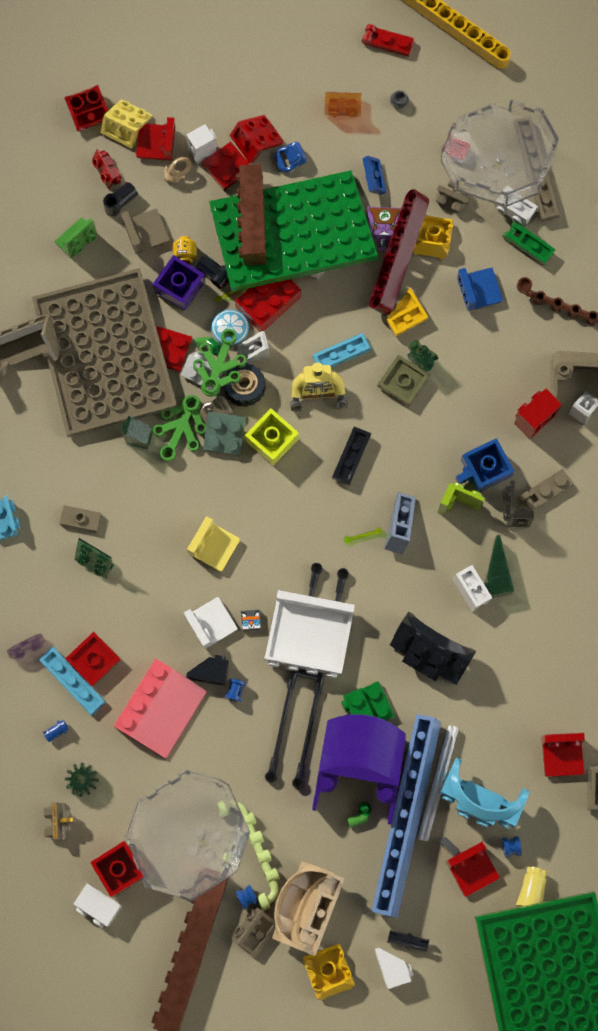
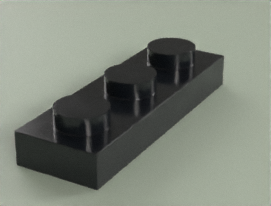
M355 426L353 427L332 479L350 486L371 437L370 432Z

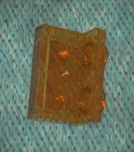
M325 92L324 115H329L330 117L347 116L350 118L361 116V93Z

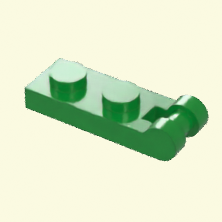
M513 222L510 226L511 229L504 233V240L514 244L545 266L556 249L519 223ZM516 233L520 234L519 238L515 236Z

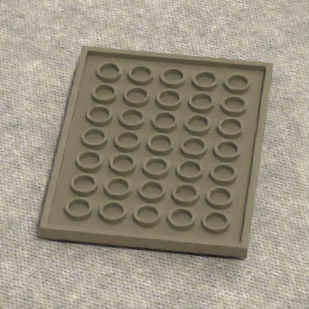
M140 268L32 297L36 316L50 315L59 342L60 351L58 359L55 361L53 358L47 357L68 437L177 408Z

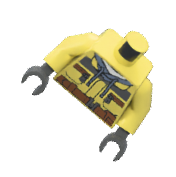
M314 363L312 366L304 367L302 373L292 383L293 400L290 401L291 411L293 412V407L298 405V410L301 412L300 397L301 399L336 397V395H338L337 408L340 409L341 402H344L347 408L348 398L344 396L343 378L335 371H332L330 365Z

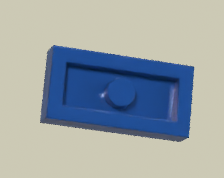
M371 156L364 157L363 164L369 192L378 195L385 194L386 187L380 159Z

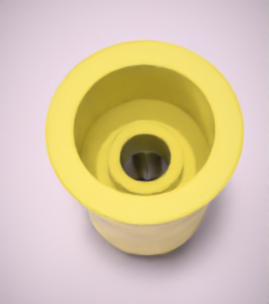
M527 867L516 907L543 902L547 880L545 879L546 870L537 867Z

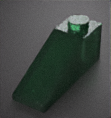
M497 535L494 539L484 583L492 598L510 595L514 592L500 535Z

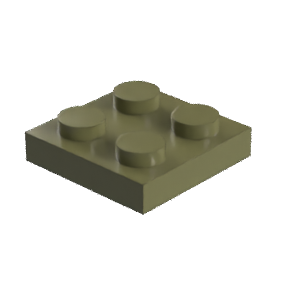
M397 355L377 387L410 406L430 374L402 356Z

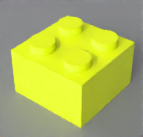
M271 408L245 434V441L273 466L299 440V432Z

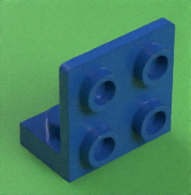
M466 268L458 270L457 280L467 311L503 301L493 268L467 273Z

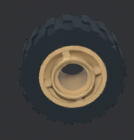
M246 363L242 368L234 367L228 370L226 376H229L232 371L240 373V381L237 384L229 383L224 386L227 398L233 404L248 407L261 400V397L264 396L266 385L264 374L259 368L253 364ZM233 375L231 378L235 380L238 377ZM243 382L249 383L247 387L240 386Z

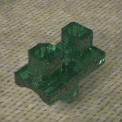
M418 340L408 345L410 353L407 354L408 359L425 372L430 371L434 366V361L439 359L437 354L429 350L426 345H421Z

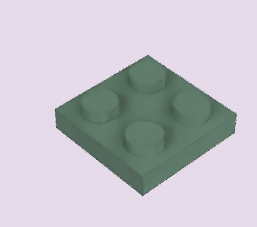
M209 411L203 450L241 455L246 417Z

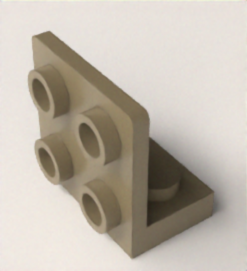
M157 209L134 217H130L128 211L121 213L124 227L135 254L170 241Z

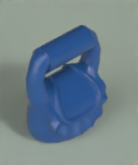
M299 142L281 147L274 154L277 166L283 173L290 172L297 166L307 162L306 155ZM285 152V156H287L290 164L288 168H286L280 153Z

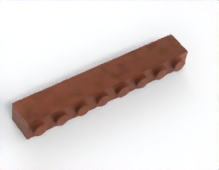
M205 869L204 873L200 872L197 884H200L198 892L194 891L190 902L194 904L192 911H187L184 923L187 924L185 932L181 931L178 938V943H181L179 951H174L171 960L174 966L172 971L168 970L165 983L168 984L166 990L161 991L158 1000L161 1006L159 1012H154L151 1022L154 1023L153 1029L159 1031H180L229 876Z

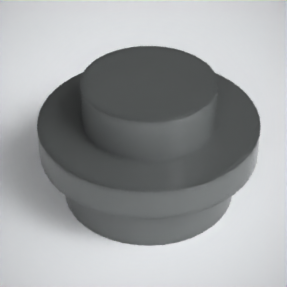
M401 90L394 92L390 98L392 106L398 109L404 108L409 100L408 95Z

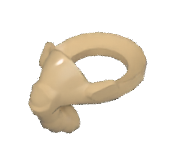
M180 157L173 161L170 167L166 165L164 170L165 181L176 183L179 182V179H184L191 169V161L186 157ZM178 162H186V166L182 170H174Z

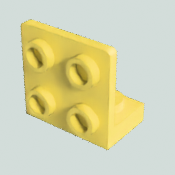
M120 100L104 115L100 133L132 149L136 144L138 131L151 119L152 114L130 104L128 101Z
M206 516L187 551L189 555L222 572L239 544L240 538L214 525L213 519Z

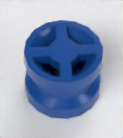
M514 836L512 839L502 838L505 858H509L511 855H522L519 836Z
M251 885L246 886L242 891H235L244 910L248 908V905L258 903Z

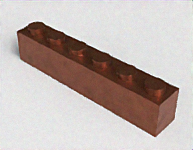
M239 165L240 173H236L237 184H240V188H237V198L241 199V202H237L238 214L241 213V217H238V228H242V232H238L239 243H242V247H239V258H243L244 266L267 264L262 165Z

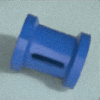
M230 678L228 693L225 694V698L241 702L243 687L247 683Z

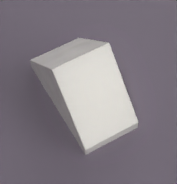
M264 331L237 346L239 355L246 357V363L269 358V348Z
M585 391L574 403L569 415L584 425L598 407V399Z

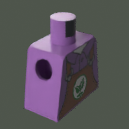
M367 207L368 225L373 241L378 242V250L387 251L401 208Z

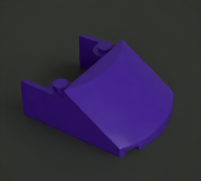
M346 714L329 719L326 726L312 810L316 811L319 792L327 793L336 788L339 775L378 782L377 797L381 802L390 804L387 824H392L406 733L391 722L371 715Z

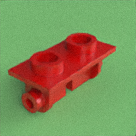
M96 149L92 158L93 166L97 168L101 181L105 183L107 189H110L112 183L119 184L121 182V175L116 167L109 168L114 165L109 153L105 150L99 152Z

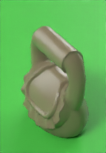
M223 395L205 403L199 413L205 424H207L208 413L205 410L207 408H210L212 412L235 415L232 407Z

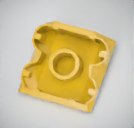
M425 215L413 253L415 255L437 257L441 260L447 257L454 221L452 219Z
M340 944L320 950L316 953V956L310 954L302 958L317 1000H324L332 995L350 990L355 986Z

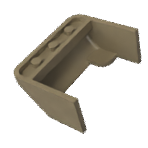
M49 314L38 316L0 331V377L7 374L9 366L40 354L44 357L53 358L54 361L58 359L60 346Z
M555 352L550 362V393L557 399V382L570 379L573 372L598 373V353Z

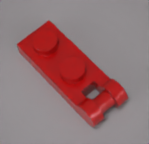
M372 24L366 25V34L363 35L361 40L363 44L403 56H410L414 43L413 37L380 29Z

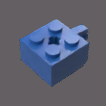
M496 438L462 455L463 473L457 475L455 479L459 484L467 481L470 484L473 483L477 492L480 493L511 478L514 474V469ZM486 463L487 466L491 465V467H484V464Z

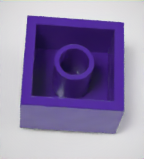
M173 255L152 285L156 294L186 311L206 281L204 273Z

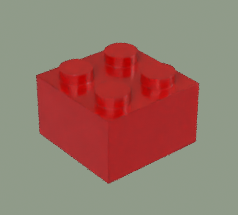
M547 388L542 392L540 390L531 397L530 403H524L515 415L516 420L514 424L529 440L557 416L562 406Z
M126 841L121 842L90 862L111 898H114L147 877Z

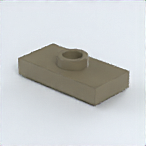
M64 505L59 524L98 532L102 514Z

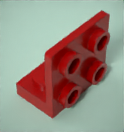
M265 115L238 121L229 135L248 163L255 162L262 150L280 146L284 143Z
M167 117V124L163 125L145 124L139 130L137 158L172 161L176 132L175 118Z
M584 733L547 734L541 737L545 777L583 775L585 773L582 742L585 741Z
M483 841L445 861L465 897L500 878L485 851L486 846Z

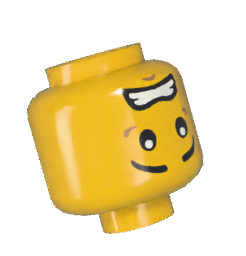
M188 236L179 237L173 243V255L189 265L192 264L197 258L196 242Z

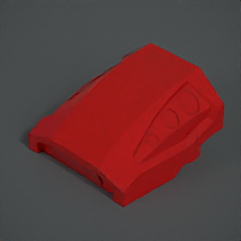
M98 85L64 97L77 132L102 123L104 115L108 112Z

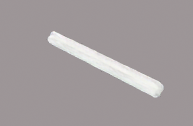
M449 725L418 834V839L422 841L429 840L441 796L440 792L444 785L459 730L455 726Z

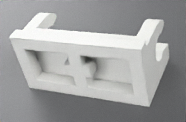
M472 565L458 572L453 577V582L472 612L492 599V596Z

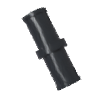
M390 930L387 943L405 946V949L408 950L413 948L427 952L430 939L412 936V933L404 934Z

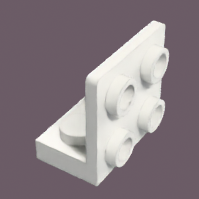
M219 597L193 612L191 609L184 612L185 618L204 649L237 631L235 623Z

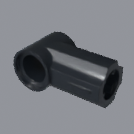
M127 181L114 193L107 194L103 199L105 213L109 216L118 215L121 208L138 195L135 187ZM111 203L116 204L115 206H112V207H111V206H108V205L111 204Z
M206 254L198 260L196 268L210 278V281L218 289L223 290L229 283L225 266L219 265Z

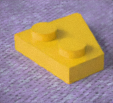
M409 288L402 300L396 305L394 311L388 316L386 322L396 337L427 321L428 316L412 289Z

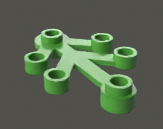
M226 329L222 332L221 340L223 344L217 360L212 355L211 347L208 343H202L199 346L200 354L205 356L212 370L209 377L204 369V362L201 359L193 362L194 371L199 373L203 381L201 391L206 396H215L219 393L220 387L229 383L237 384L240 381V373L237 371H232L229 376L218 379L219 374L234 367L242 368L246 365V357L244 355H237L235 359L224 363L230 345L236 342L237 335L232 329ZM231 337L232 340L227 341L226 338ZM206 347L208 351H202V348ZM242 359L244 362L239 363L237 360ZM201 364L202 367L197 368L195 365ZM236 375L238 378L234 380L231 377ZM208 386H213L214 389H213V390H208L207 387H208Z
M189 395L184 398L183 403L178 405L177 408L162 411L161 416L165 421L171 420L175 414L184 413L177 420L163 425H156L153 428L156 437H162L165 432L176 428L168 446H164L160 451L161 458L165 462H171L175 459V448L183 431L188 440V449L192 452H196L199 449V442L195 440L188 422L192 414L196 423L195 429L197 434H205L206 424L203 423L199 414L201 401L197 396ZM193 402L195 406L191 408L188 406L189 403ZM170 412V416L165 417L164 413ZM203 426L205 429L204 431H198V428ZM161 428L163 431L159 434L156 433V430ZM196 443L197 446L195 448H191L190 444ZM167 452L172 453V456L167 458L165 457V454Z

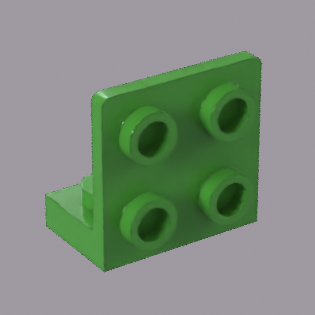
M81 217L55 240V244L70 259L74 255L77 256L81 253L83 247L86 244L92 243L96 239V235H98L94 221L91 218L85 221Z

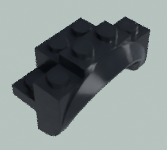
M409 611L401 621L389 645L405 654L402 660L403 663L435 682L440 675L455 685L458 684L476 653V650L456 643L433 630Z

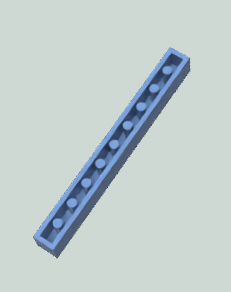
M416 714L372 908L374 913L397 919L441 722L434 717Z

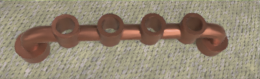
M522 277L518 280L517 290L534 299L536 305L546 303L551 305V309L555 312L564 310L568 312L571 318H577L578 316L585 318L589 325L598 323V313L596 311L588 312L581 309L578 304L570 305L564 303L559 297L554 299L546 296L543 291H532V281L527 277Z

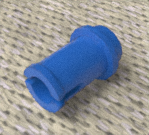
M58 720L57 724L43 731V734L50 743L61 734H67L69 727L64 720Z

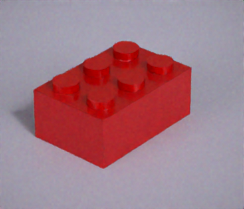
M291 279L248 288L235 300V308L259 332L265 331L301 298V289Z

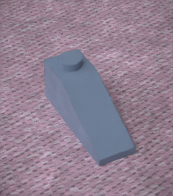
M400 492L397 493L386 535L385 550L403 555L410 542L416 497Z

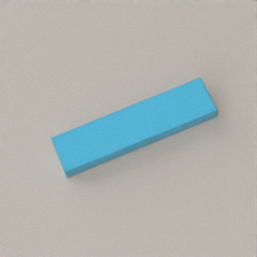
M54 647L50 648L39 659L91 716L106 704Z

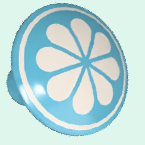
M225 310L214 318L212 333L216 340L223 344L221 340L222 332L226 329H232L237 335L236 342L233 344L236 345L246 338L249 332V323L241 312ZM227 337L226 340L231 341L232 338Z

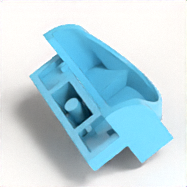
M456 757L440 792L443 795V799L450 803L456 801L457 806L455 810L459 811V816L466 819L472 817L477 820V824L488 828V825L492 827L496 820L499 821L498 825L509 829L510 826L514 828L530 791L522 788L517 800L509 802L503 796L468 780L459 779V767L462 760Z

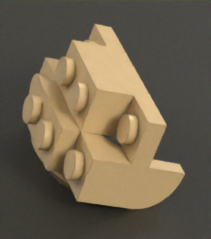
M301 861L298 872L287 880L278 895L274 913L276 928L272 939L316 956L345 878Z

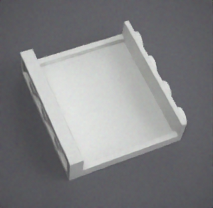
M278 590L264 662H268L267 665L272 667L284 665L287 666V669L298 671L299 668L305 669L306 673L317 675L318 672L325 673V676L329 678L341 676L355 605Z

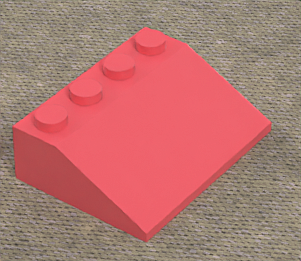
M155 658L114 724V727L166 759L207 691Z

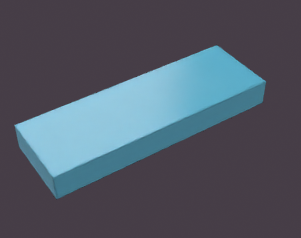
M361 333L317 352L312 357L315 363L330 365L333 368L371 351V348L364 333Z

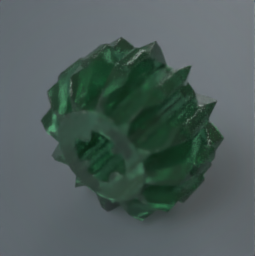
M81 763L79 769L74 764V772L69 769L67 770L71 777H65V781L71 783L67 784L66 788H73L71 791L73 795L79 790V797H83L84 790L87 795H91L89 788L97 789L92 783L99 782L98 778L92 777L97 775L98 772L96 770L90 772L92 770L91 765H88L85 769V763ZM80 775L87 778L86 780L84 779V784L77 783V780H80L78 778Z

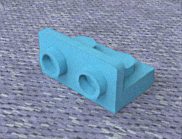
M7 495L3 496L4 499L0 500V540L18 536V529H21L18 517L15 518L13 511H16L14 501L10 500Z

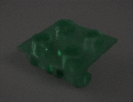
M81 538L78 539L74 560L80 565L93 570L96 575L107 579L109 570H112L115 566L112 563V557Z

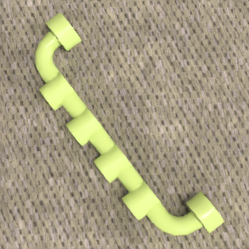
M226 800L220 801L218 806L223 817L231 815L230 810L233 809L237 810L241 816L250 842L254 847L258 861L271 888L268 896L264 893L256 896L261 910H267L270 908L269 904L275 901L278 896L277 880L280 877L276 868L271 869L269 865L272 858L268 849L263 850L261 846L264 839L261 832H256L253 824H256L255 817L252 812L248 813L244 805L239 802L227 803Z

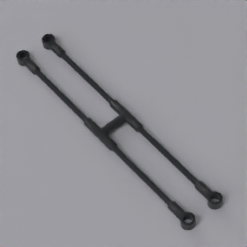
M313 563L311 566L312 574L308 595L313 597L319 575L322 573V565L320 563ZM315 566L320 567V571L315 572L313 568ZM341 568L337 572L338 582L335 591V601L340 602L345 581L349 577V572L345 568ZM340 572H345L347 574L346 577H340ZM298 669V671L290 670L287 683L288 690L274 754L271 757L269 770L265 775V780L268 783H274L277 779L278 754L292 690H294L297 676L316 680L313 693L315 695L301 760L298 763L296 776L292 781L295 789H301L304 785L305 760L319 695L322 693L325 673L318 672L317 675L306 673V670ZM269 774H273L275 778L274 780L269 781L267 779V776ZM295 780H300L302 782L301 786H295Z

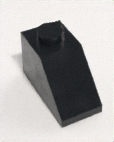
M215 655L214 658L209 657L187 672L186 678L192 681L226 686L229 660H226V657L221 655Z

